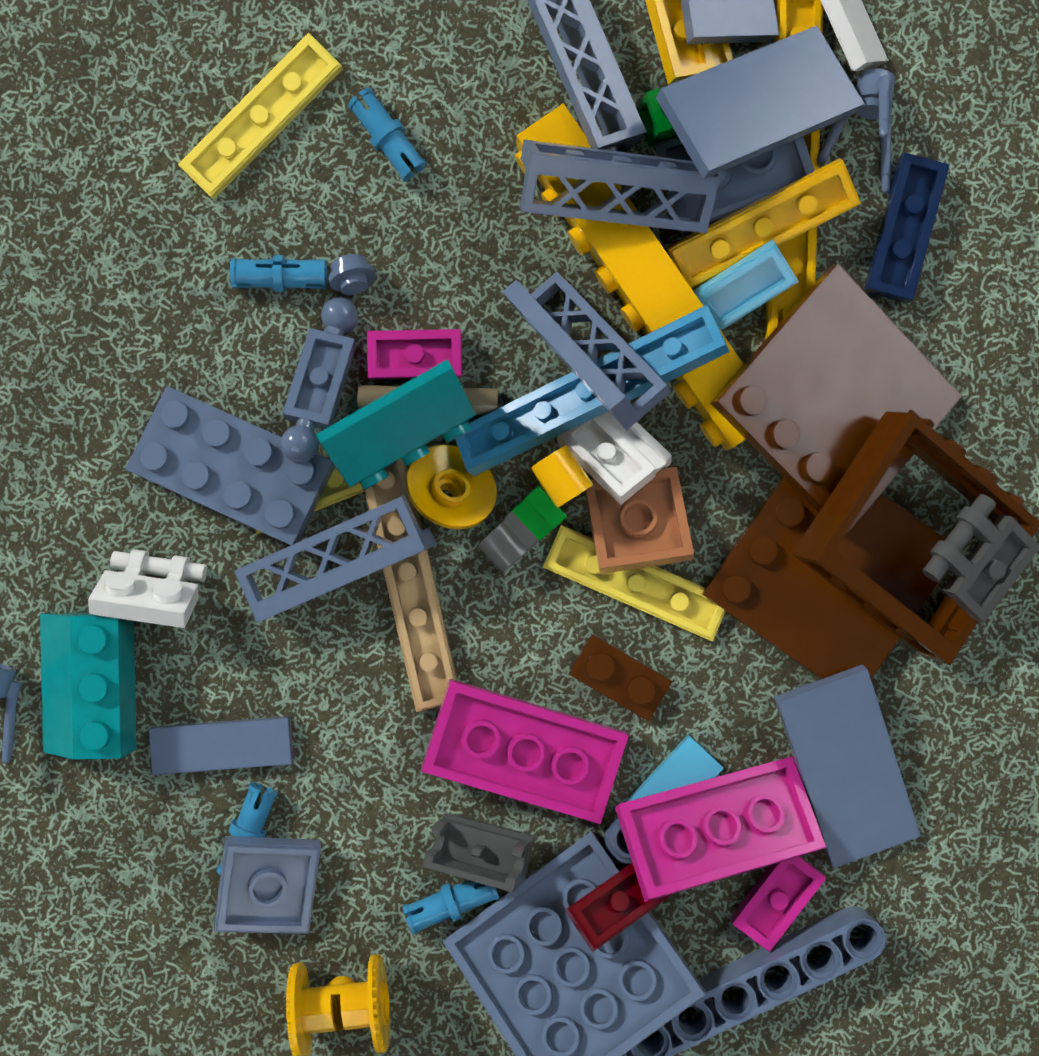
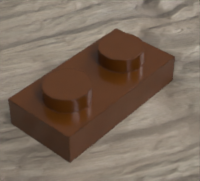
M592 633L568 672L570 676L647 721H650L672 683V680Z

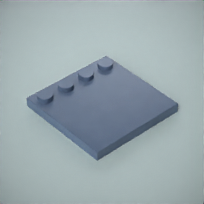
M594 831L589 832L527 878L513 893L508 892L442 941L515 1056H622L706 994V990L650 911L594 952L590 950L565 910L621 871Z

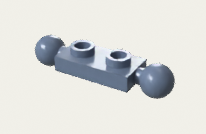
M343 297L332 298L323 306L321 319L326 328L325 331L309 328L282 413L285 420L296 422V425L287 429L281 438L283 454L289 460L296 463L311 460L317 454L319 440L314 432L315 427L326 429L333 425L356 350L355 339L346 337L344 334L349 333L355 328L358 322V311L350 300Z

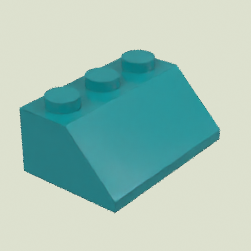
M447 359L315 435L348 486L353 487L360 483L363 490H366L389 477L384 469L401 459L406 467L430 453L426 444L443 435L448 443L472 429L468 420L475 417L476 413Z
M89 612L40 613L43 752L74 760L121 759L137 750L134 621L92 615Z

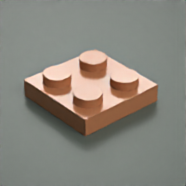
M677 467L659 470L656 473V477L621 505L595 479H591L593 486L585 490L599 574L693 560L694 550Z

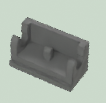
M444 813V818L434 824L431 834L436 835L435 843L432 849L426 852L422 867L512 893L525 882L535 835L450 813Z

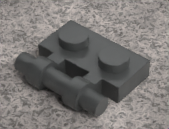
M980 494L971 507L964 506L955 518L958 524L946 540H939L929 552L932 558L922 572L929 579L939 582L946 571L949 570L953 577L944 587L943 591L971 619L985 623L1038 552L1039 544L1013 517L999 515L992 524L987 517L996 507V503L990 497ZM975 536L979 542L966 558L961 552L971 538Z

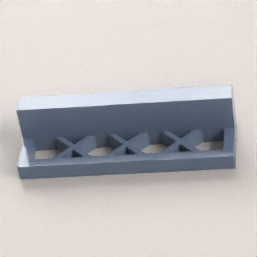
M527 0L590 147L603 150L610 148L611 151L618 152L632 149L647 131L590 0ZM557 27H558V29H559V31H560V33H561V35H562V38H563L564 42L561 41V39H560V37H559V34H558V32H557ZM576 71L578 72V75L581 79L583 86L579 83V80L576 76ZM595 116H597V119L600 123V126L605 136H602L598 124L595 120Z
M524 139L521 160L526 168L520 209L521 212L707 233L721 177L715 174L703 179L693 161ZM538 175L559 177L567 188L552 201L534 199ZM567 178L579 180L571 185ZM594 181L607 183L614 194L598 207L585 205L578 195L579 192ZM614 184L626 186L618 191ZM641 187L652 188L660 200L644 212L632 211L625 202V199ZM661 190H669L671 192L664 196ZM687 193L702 195L696 218L677 216L671 205ZM571 198H574L577 204H570L566 202L569 201ZM619 203L624 208V210L612 209ZM666 209L670 215H663L659 213Z
M557 271L532 294L517 279L503 291V294L526 322L626 431L672 392L650 366ZM561 290L566 295L563 312L547 313L542 305ZM575 306H576L580 311H574ZM591 321L590 340L574 341L570 337L572 323ZM601 333H602L607 339H601ZM602 350H619L618 368L601 370L597 366L598 352ZM629 362H630L635 368H628ZM646 379L652 387L631 404L624 395L626 380Z
M404 495L241 567L234 572L258 623L437 545L430 527L424 530L420 529L407 497ZM397 510L408 536L393 542L376 535L383 515ZM372 521L368 531L359 528V526ZM345 532H350L365 539L359 558L353 561L334 553L340 535ZM329 540L326 549L316 546ZM373 542L383 546L382 548L369 553ZM304 550L323 557L317 576L311 579L293 571L299 553ZM288 558L285 567L275 564ZM331 561L341 565L328 571ZM262 569H267L281 575L275 595L266 599H262L252 576V573ZM290 580L299 583L287 589Z

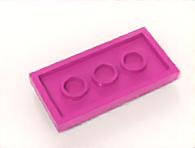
M450 678L421 771L601 824L629 734L623 730Z
M793 756L624 802L615 807L645 902L826 848Z

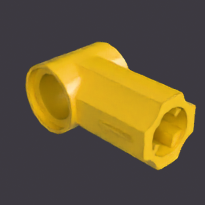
M568 444L531 467L540 481L542 489L551 498L556 508H559L593 486V483Z

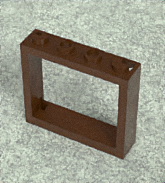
M909 410L908 413L886 411L792 555L919 654L951 665L978 621L971 619L946 594L930 621L926 623L835 551V549L903 446H906L971 503H974L980 494L993 499L996 507L988 516L991 520L995 521L999 515L1013 517L1031 537L1034 536L1039 528V521L1022 506L1025 502L1023 499L1012 493L1005 492L996 484L998 478L992 472L971 463L965 457L967 452L961 445L941 437L932 428L935 424L931 419L921 418L912 410Z

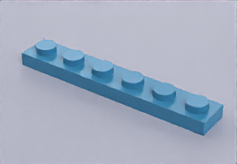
M708 304L628 344L665 383L730 352ZM615 350L597 359V366L601 370L617 369L620 351ZM629 362L628 368H635V367ZM571 372L470 422L469 425L472 429L455 439L466 471L476 476L608 412V410L580 379ZM646 379L626 380L624 395L630 401L645 394L652 385Z

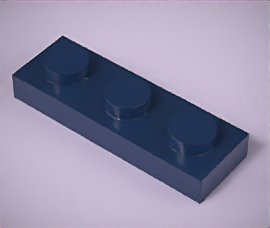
M905 152L899 157L863 289L864 292L904 303L913 301L950 164Z

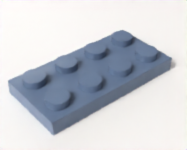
M166 386L125 470L286 544L293 545L300 541L335 465L331 459L318 453L306 462H293L282 452V437Z

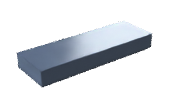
M290 716L149 728L152 775L289 765L294 762Z

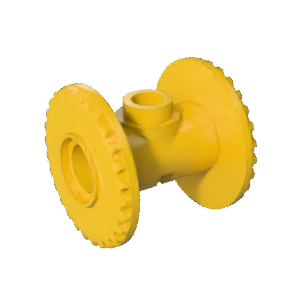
M380 954L370 955L367 981L355 983L353 979L347 976H338L328 982L326 986L310 988L305 964L303 962L292 964L287 979L286 1019L288 1038L293 1056H310L313 1034L369 1027L375 1052L382 1054L388 1050L390 1039V1001L386 969Z

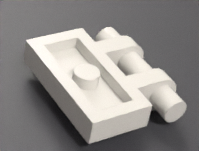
M133 549L130 553L114 551L110 559V568L124 572L104 571L88 598L89 614L185 628L198 601V584L188 583L187 580L204 583L207 565L190 562V558L174 555L172 559L149 556L148 551ZM146 574L166 577V579L147 577Z

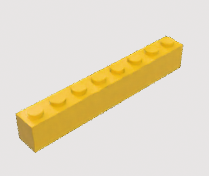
M563 103L516 135V148L519 152L514 157L525 174L526 168L521 160L524 139L591 147L584 132ZM538 175L537 179L545 189L541 193V197L545 201H552L567 189L559 177ZM567 178L571 185L579 180ZM595 181L578 193L585 205L598 207L614 195L607 183ZM614 184L618 191L622 189L620 184ZM627 197L625 202L630 209L638 211L629 197ZM571 198L569 201L566 202L570 204H577L574 198ZM620 203L612 208L624 210ZM564 217L572 228L567 232L570 241L582 256L589 252L598 265V268L594 270L598 282L608 294L614 290L625 304L620 309L621 314L634 332L642 329L645 335L703 307V304L649 227ZM722 333L730 352L677 377L678 383L673 388L685 407L690 409L695 406L705 420L700 424V428L708 441L714 447L721 444L725 451L740 444L745 438L710 403L744 364Z

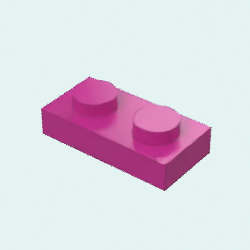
M461 329L367 331L368 378L370 380L413 379L447 359L457 378H462Z
M801 856L770 865L729 919L734 926L770 952L825 881L826 877Z

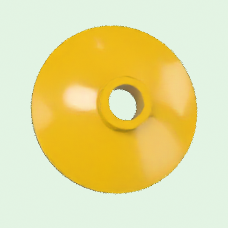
M431 446L428 448L429 454L409 465L406 473L407 494L416 510L432 523L449 529H466L484 521L494 508L497 498V487L490 469L476 476L471 475L466 471L457 446ZM442 490L450 491L453 497L447 496Z

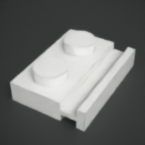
M609 411L557 436L558 444L561 447L568 444L580 465L620 505L656 477V473L663 467L667 468L672 460V455L638 422L626 431Z

